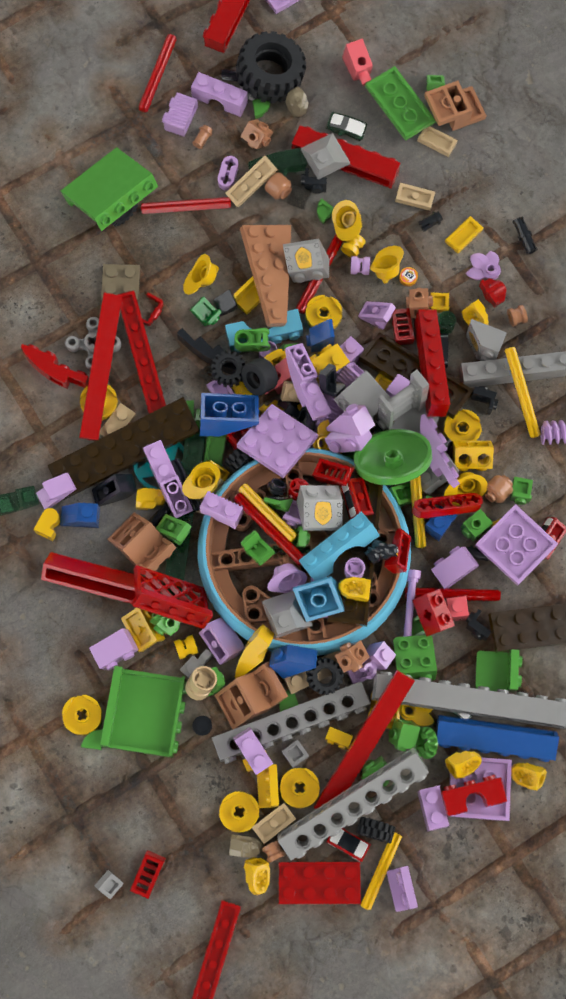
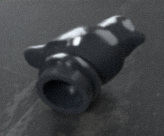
M375 539L371 542V546L367 547V550L364 551V554L374 565L376 562L379 563L381 559L387 560L390 557H398L399 549L394 544H387Z

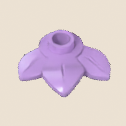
M490 251L486 256L481 253H475L470 256L473 267L466 272L468 277L474 280L484 278L495 280L498 278L501 269L498 265L499 257L495 252Z

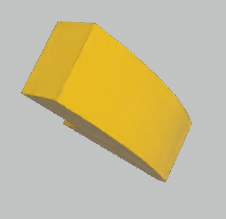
M264 624L249 638L239 659L235 679L244 676L263 661L268 650L267 648L274 637V633Z

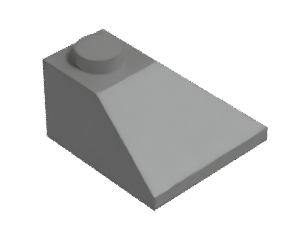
M333 133L301 148L317 179L350 164Z
M294 591L262 601L275 639L313 626L311 621L306 622Z

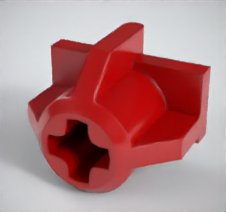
M493 279L480 281L479 287L485 299L494 308L505 301L507 289L502 281Z

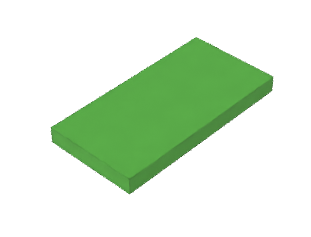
M395 66L365 83L366 89L405 141L435 123V118Z

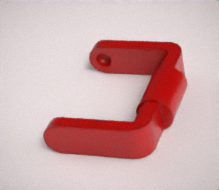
M147 292L146 296L159 303L148 321L142 318L144 325L151 326L153 321L162 312L161 309L164 304L163 300Z

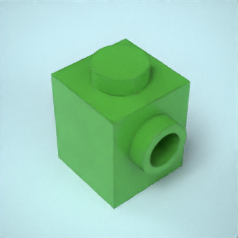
M479 509L463 522L461 532L467 539H471L474 542L491 528L493 522Z
M394 718L393 726L389 731V742L395 745V749L400 751L415 748L420 726L412 721Z

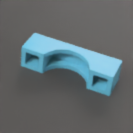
M298 309L287 311V323L285 326L269 329L268 341L279 344L282 340H296L303 336V327ZM244 321L225 325L231 352H240L234 346L236 332L241 329H251ZM241 338L238 340L240 343L247 342L245 338Z
M361 511L302 557L299 562L314 581L320 580L333 572L334 562L341 553L355 546L365 548L380 535Z

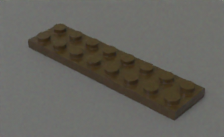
M182 397L49 464L48 468L53 478L64 473H68L76 490L65 497V500L147 459L143 447L161 440L164 448L167 449L199 433L200 429L185 398Z
M354 469L350 478L361 477L356 469ZM364 479L374 512L373 515L366 517L378 532L383 485L374 484ZM342 494L343 526L350 521V517ZM371 543L365 548L355 546L345 550L334 562L333 579L339 583L343 579H347L344 574L346 562L351 558L361 559L365 564L362 578L371 580L368 602L348 599L341 594L344 611L329 615L327 622L367 627L374 565L368 560L364 551L367 550V547L371 546Z

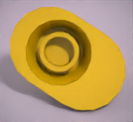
M343 200L336 204L332 212V221L336 235L342 241H351L361 231V214L356 204L350 200Z
M388 246L376 255L370 269L375 272L377 278L381 279L383 283L386 284L390 279L399 274L400 262L404 255L403 249L399 246Z
M201 255L187 275L183 285L185 294L191 295L200 287L209 286L214 282L219 267L211 262L209 255Z
M203 462L196 465L184 481L182 492L190 499H202L208 491L213 493L218 486L220 469L212 462Z
M464 472L457 478L460 484L455 488L449 485L445 489L444 496L477 493L482 497L487 491L488 483L481 475ZM453 502V503H452L454 506H457V507L461 506L460 504H458V503H456V502Z

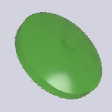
M392 429L372 435V438L361 451H355L354 453L355 469L360 477L368 482L379 485H396L411 481L423 474L432 462L430 442L420 433L406 429Z

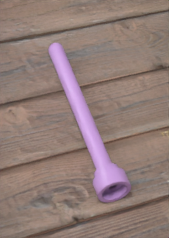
M409 569L407 576L408 591L403 637L411 636L414 611L412 600L415 599L416 583H418V579L421 577V571Z

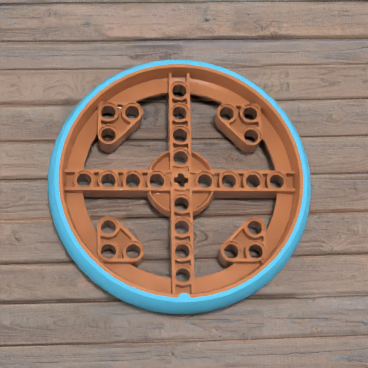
M309 448L284 477L287 497L292 481L288 477L290 474L295 473L299 476L298 478L302 479L303 475L312 476L320 458L355 469L354 460L329 450ZM254 459L233 473L216 494L234 503V497L239 493V488L243 484H248L264 500V497L267 496L260 488L267 485L272 479H282V477ZM327 483V485L339 486L340 493L342 496L343 493L340 485ZM383 485L378 533L379 537H383L387 544H392L398 528H401L407 534H409L400 506L389 491V488ZM244 510L242 517L247 521L245 524H238L236 530L241 532L246 531L254 522ZM204 515L199 531L197 558L202 584L214 609L235 632L246 640H249L262 624L272 631L262 601L271 597L255 586H247L243 590L242 599L235 589L228 571L273 565L281 566L283 563L280 551L283 549L277 543L268 544L275 554L261 566L253 559L249 562H244L241 560V557L247 554L244 548L225 550L230 526L215 520L211 516ZM325 531L307 532L310 533L309 544L305 547L307 553L329 537ZM411 543L406 572H390L384 567L385 560H382L378 580L373 572L371 596L375 598L376 602L369 606L367 627L341 623L324 625V619L319 618L311 621L320 625L321 628L318 631H313L309 627L276 639L273 637L267 649L271 651L285 645H293L314 649L318 652L317 656L340 651L339 647L347 642L352 644L368 637L389 617L402 596L410 569ZM230 557L233 561L225 565L222 563V559ZM302 565L296 566L299 570L302 571ZM305 573L307 576L306 583L311 582V576L309 573ZM249 592H254L257 597L254 600H249L246 598V595ZM256 611L260 616L257 619H251L248 615L250 612Z

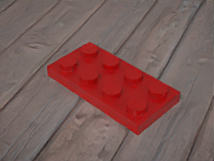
M279 862V904H361L360 862Z

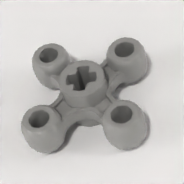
M97 317L88 318L86 326L89 334L84 339L70 336L65 341V346L69 352L74 353L81 349L88 352L85 365L89 371L91 370L95 346L93 344H95L99 322ZM116 336L113 352H118L122 346L121 340Z

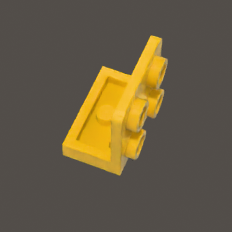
M338 343L334 346L329 344L318 353L319 356L314 354L309 357L318 375L328 364L335 365L337 372L350 363Z

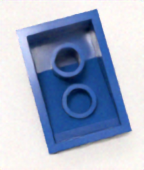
M201 393L200 436L220 437L259 425L258 395Z

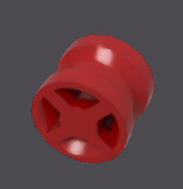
M302 478L292 480L288 490V497L297 501L298 493L295 491H299L300 485H308L307 481Z

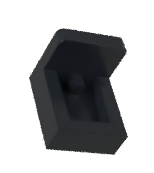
M305 168V174H301V185H305L304 192H313L315 194L326 192L327 177L320 179L309 177V168Z
M328 364L319 372L318 380L322 393L337 397L345 389V384L336 381L335 365Z
M475 386L471 400L489 404L488 415L491 414L492 410H496L499 401L495 399L497 392L490 391L489 388L484 386Z
M281 399L278 401L277 405L284 409L283 412L291 417H298L300 411L297 409V405L300 402H288Z
M478 609L476 614L472 611L466 620L469 623L466 629L471 631V635L477 640L486 641L491 634V630L476 621L482 611Z

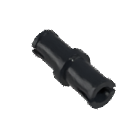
M518 217L514 219L512 223L516 228L518 240L522 242L526 254L536 252L538 249L531 237L532 232L528 230L524 218Z

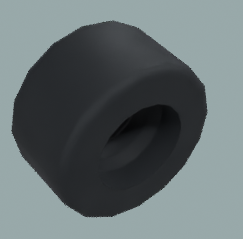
M258 358L246 364L242 369V381L248 391L254 395H263L274 389L277 385V371L267 359Z

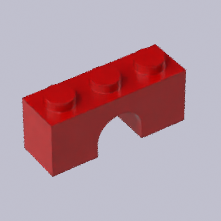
M495 775L484 777L483 782L476 783L475 780L464 782L463 787L456 788V785L446 786L444 791L441 792L447 817L467 812L466 799L470 794L479 795L483 799L485 808L507 802L501 777L495 779Z

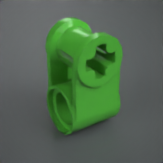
M267 328L241 329L235 334L234 346L240 352L268 351L271 349L270 344H268L270 331ZM241 338H245L247 342L240 343L238 340Z

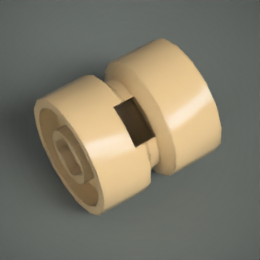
M207 666L197 667L185 685L188 696L194 700L205 699L217 683L216 673Z

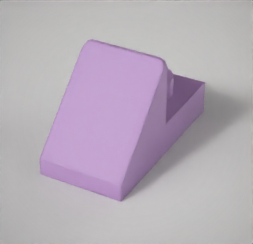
M366 301L358 317L380 329H384L396 307L392 303Z
M64 473L43 482L44 488L36 494L44 509H48L74 492L76 487L69 474Z

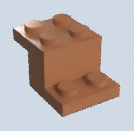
M455 81L425 92L424 96L438 126L449 123L454 131L486 119V114L472 86L462 89L459 81Z
M135 512L107 539L134 566L139 565L154 571L176 549V546L165 539L151 522Z
M270 662L262 664L249 674L236 678L215 694L232 729L239 728L248 720L268 712L288 697L275 671L269 666Z

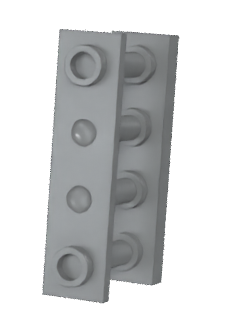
M418 370L411 373L409 385L388 401L383 395L379 397L377 424L383 431L392 430L393 421L411 408H416L418 411L425 408L429 383Z

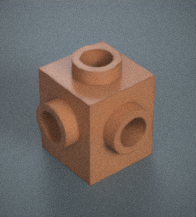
M256 119L247 123L240 137L246 140L250 147L259 149L268 146L273 131L269 129L266 123Z
M428 288L409 289V297H406V307L410 309L411 318H416L418 309H430V307H433V296H429Z
M361 640L352 644L350 642L343 644L339 647L340 651L335 654L343 672L349 670L355 672L363 667L362 664L370 658Z

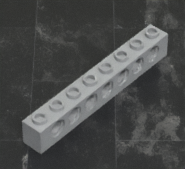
M358 682L339 689L333 694L323 695L212 737L220 762L225 761V764L237 760L236 756L243 754L240 749H231L230 743L234 740L233 737L248 727L254 733L259 734L260 744L264 749L274 746L273 742L278 740L286 742L293 739L292 735L307 734L315 726L323 728L330 725L329 721L344 720L352 712L356 714L365 712L370 702L362 682ZM350 698L353 705L348 708L344 707L342 700ZM324 706H333L334 713L326 714L323 711ZM313 712L316 715V719L309 722L305 719V714ZM289 719H295L298 725L290 729L287 727L286 722ZM270 726H276L279 732L277 735L271 736L268 734L267 729Z
M413 747L278 833L279 844L290 860L303 857L307 850L320 846L327 837L336 836L346 825L351 826L356 823L360 816L372 813L375 807L381 803H388L393 795L398 792H405L410 787L409 785L415 781L420 782L424 780L427 776L426 774L429 773L427 766ZM403 769L410 770L407 776L400 775V772ZM386 780L393 781L390 787L383 786ZM369 791L376 792V795L372 798L365 796ZM352 802H357L359 804V806L355 809L348 807L349 804ZM334 813H340L342 815L341 818L337 820L331 818V816ZM317 824L325 826L322 830H316L314 827ZM300 835H306L308 837L305 841H299L297 839V837Z

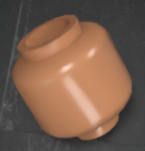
M279 172L273 174L265 184V191L276 200L285 199L292 190L290 180Z
M495 475L488 482L486 498L492 503H503L513 492L512 481L507 476Z

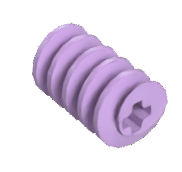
M552 420L549 424L548 421H544L540 433L541 444L544 445L545 439L548 440L549 444H552L553 439H555L557 444H559L560 439H563L564 444H566V422L564 423L563 420H559L557 424L556 421Z

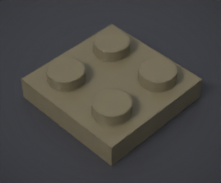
M103 264L101 299L104 292L117 295L134 290L137 302H139L140 265Z

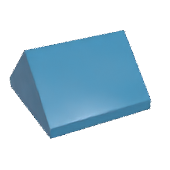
M331 576L293 587L306 622L344 611L338 582Z

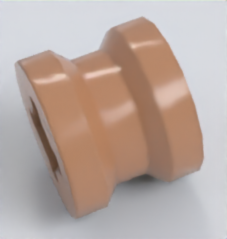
M523 305L518 306L516 309H507L508 320L512 327L517 326L518 323L524 324L528 322L527 312Z
M278 840L262 848V851L267 854L268 863L286 855V852L281 849Z

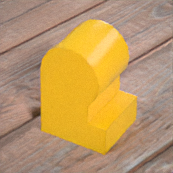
M53 508L44 510L34 527L35 533L54 541L56 533L53 529L60 524L58 512Z

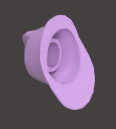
M286 563L275 567L273 578L269 581L267 588L272 592L287 593L293 591V587L305 584L307 576L295 565Z

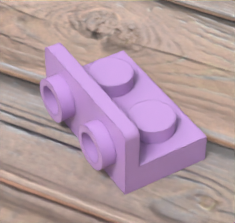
M408 866L387 871L395 911L399 912L417 908Z

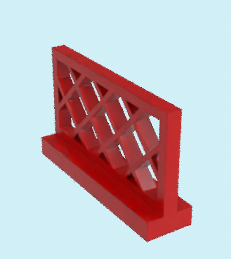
M139 565L134 567L135 597L132 600L133 607L201 629L206 627L213 617V612L208 609L207 594L204 587ZM141 574L145 575L148 579L145 580ZM158 580L163 581L166 585L163 586ZM152 582L158 589L155 590L149 583ZM176 586L181 587L183 591L181 592ZM170 588L176 595L173 596L167 589ZM194 592L200 593V597H198ZM185 594H187L193 601H190L185 596Z

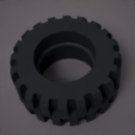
M267 31L261 32L260 35L258 33L254 34L244 42L240 49L236 64L238 83L241 87L243 86V90L251 94L252 98H258L261 102H284L290 90L300 87L306 70L305 54L301 52V47L298 44L296 45L292 38L288 39L285 34L279 35L274 31H271V33H267ZM263 60L273 61L279 64L285 73L279 75L269 74L263 71L257 65V62Z

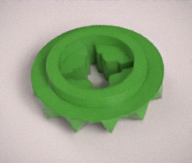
M426 726L420 728L415 750L419 751V756L424 759H431L437 752L438 740L434 730Z

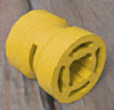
M358 234L353 240L344 243L341 250L349 257L358 256L359 249L363 248L366 241Z
M193 635L187 636L184 640L178 639L174 641L180 659L186 658L189 654H198Z

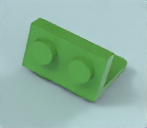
M419 635L394 638L396 670L406 675H411L412 679L419 680L420 677L430 678L431 681L435 680L437 667L432 636Z
M511 649L509 653L478 651L476 654L475 688L478 689V686L489 687L490 691L497 692V689H504L510 693H515L522 684V676L519 675V667H522V656H519V650Z

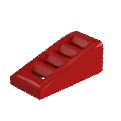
M395 309L391 316L394 341L400 345L414 344L410 309ZM396 314H406V317H396ZM407 320V323L397 324V321ZM398 327H408V329L398 330ZM401 333H408V335L399 336Z
M320 458L312 476L316 481L346 486L354 468Z
M401 528L397 529L392 544L396 545L399 549L398 557H390L384 563V567L392 573L407 571L411 536Z
M147 850L130 891L149 899L166 858ZM147 860L158 863V866L147 862ZM144 867L154 870L155 874L144 870ZM141 875H143V876H145V877H148V878L152 879V881L149 882V881H147V880H145V879H142V878H140V877H141ZM141 883L149 888L146 890L137 886V884Z

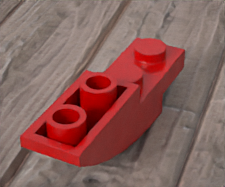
M28 344V346L21 345L23 354L30 364L48 380L68 389L70 383L83 388L88 386L89 377L85 372L70 370V367L64 364L58 365L59 362L54 353L40 351L38 347L32 344Z

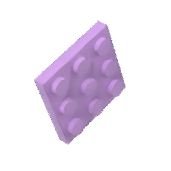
M271 404L259 418V425L252 426L237 443V448L284 478L316 441L318 434Z
M515 504L475 544V547L518 586L549 555L558 543Z
M481 757L482 763L470 775L455 779L450 774L449 786L456 785V788L463 787L464 782L475 780L476 783L483 782V778L495 775V779L501 777L507 802L485 808L483 799L479 795L470 794L466 799L468 811L449 817L509 821L512 760Z

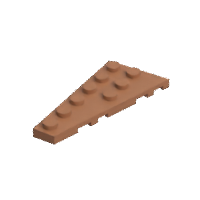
M242 225L240 232L267 327L285 326L287 323L289 274L283 244L291 243V225Z

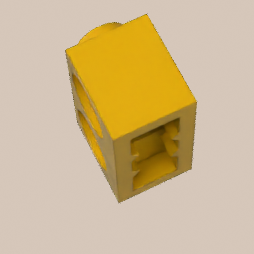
M453 441L452 461L459 471H467L468 469L486 471L487 469H493V444L491 441ZM462 454L468 455L465 459H459ZM481 454L487 455L484 459H478Z

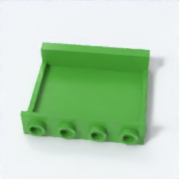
M116 147L63 188L61 193L71 207L73 205L77 206L97 223L99 229L103 231L154 191L158 185L151 172Z
M114 666L100 745L106 748L173 758V753L177 754L179 746L176 736L177 733H181L182 722L179 721L180 713L184 714L186 702H182L183 695L187 694L185 690V676L179 678Z

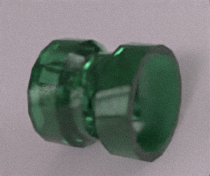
M444 311L439 314L440 333L451 334L453 332L456 317L452 312Z

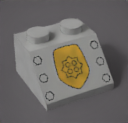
M319 239L283 244L288 274L294 283L329 278V257Z
M471 319L466 338L476 359L480 361L497 359L507 332Z
M300 485L296 503L303 531L338 530L341 528L342 496L339 486Z

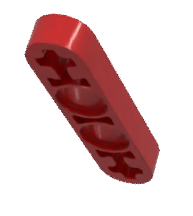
M465 493L418 499L414 502L412 514L417 518L424 519L476 512L481 508L483 498L477 493ZM453 502H456V503L460 504L461 506L457 507V506H454L452 503H453ZM434 505H441L443 509H439Z

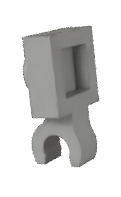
M206 649L198 659L193 655L180 668V671L190 678L197 667L204 666L213 657L212 653Z

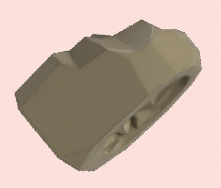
M295 87L290 90L286 97L287 108L292 116L301 117L306 114L309 104L307 96L300 87Z
M231 835L229 856L257 857L262 851L263 844L254 837Z

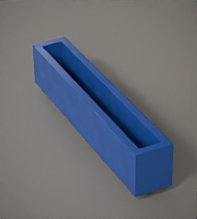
M438 715L435 732L439 746L444 748L456 746L465 751L477 749L481 753H490L491 751L498 752L502 756H510L512 754L518 755L522 759L533 757L543 762L556 760L559 742L557 731Z

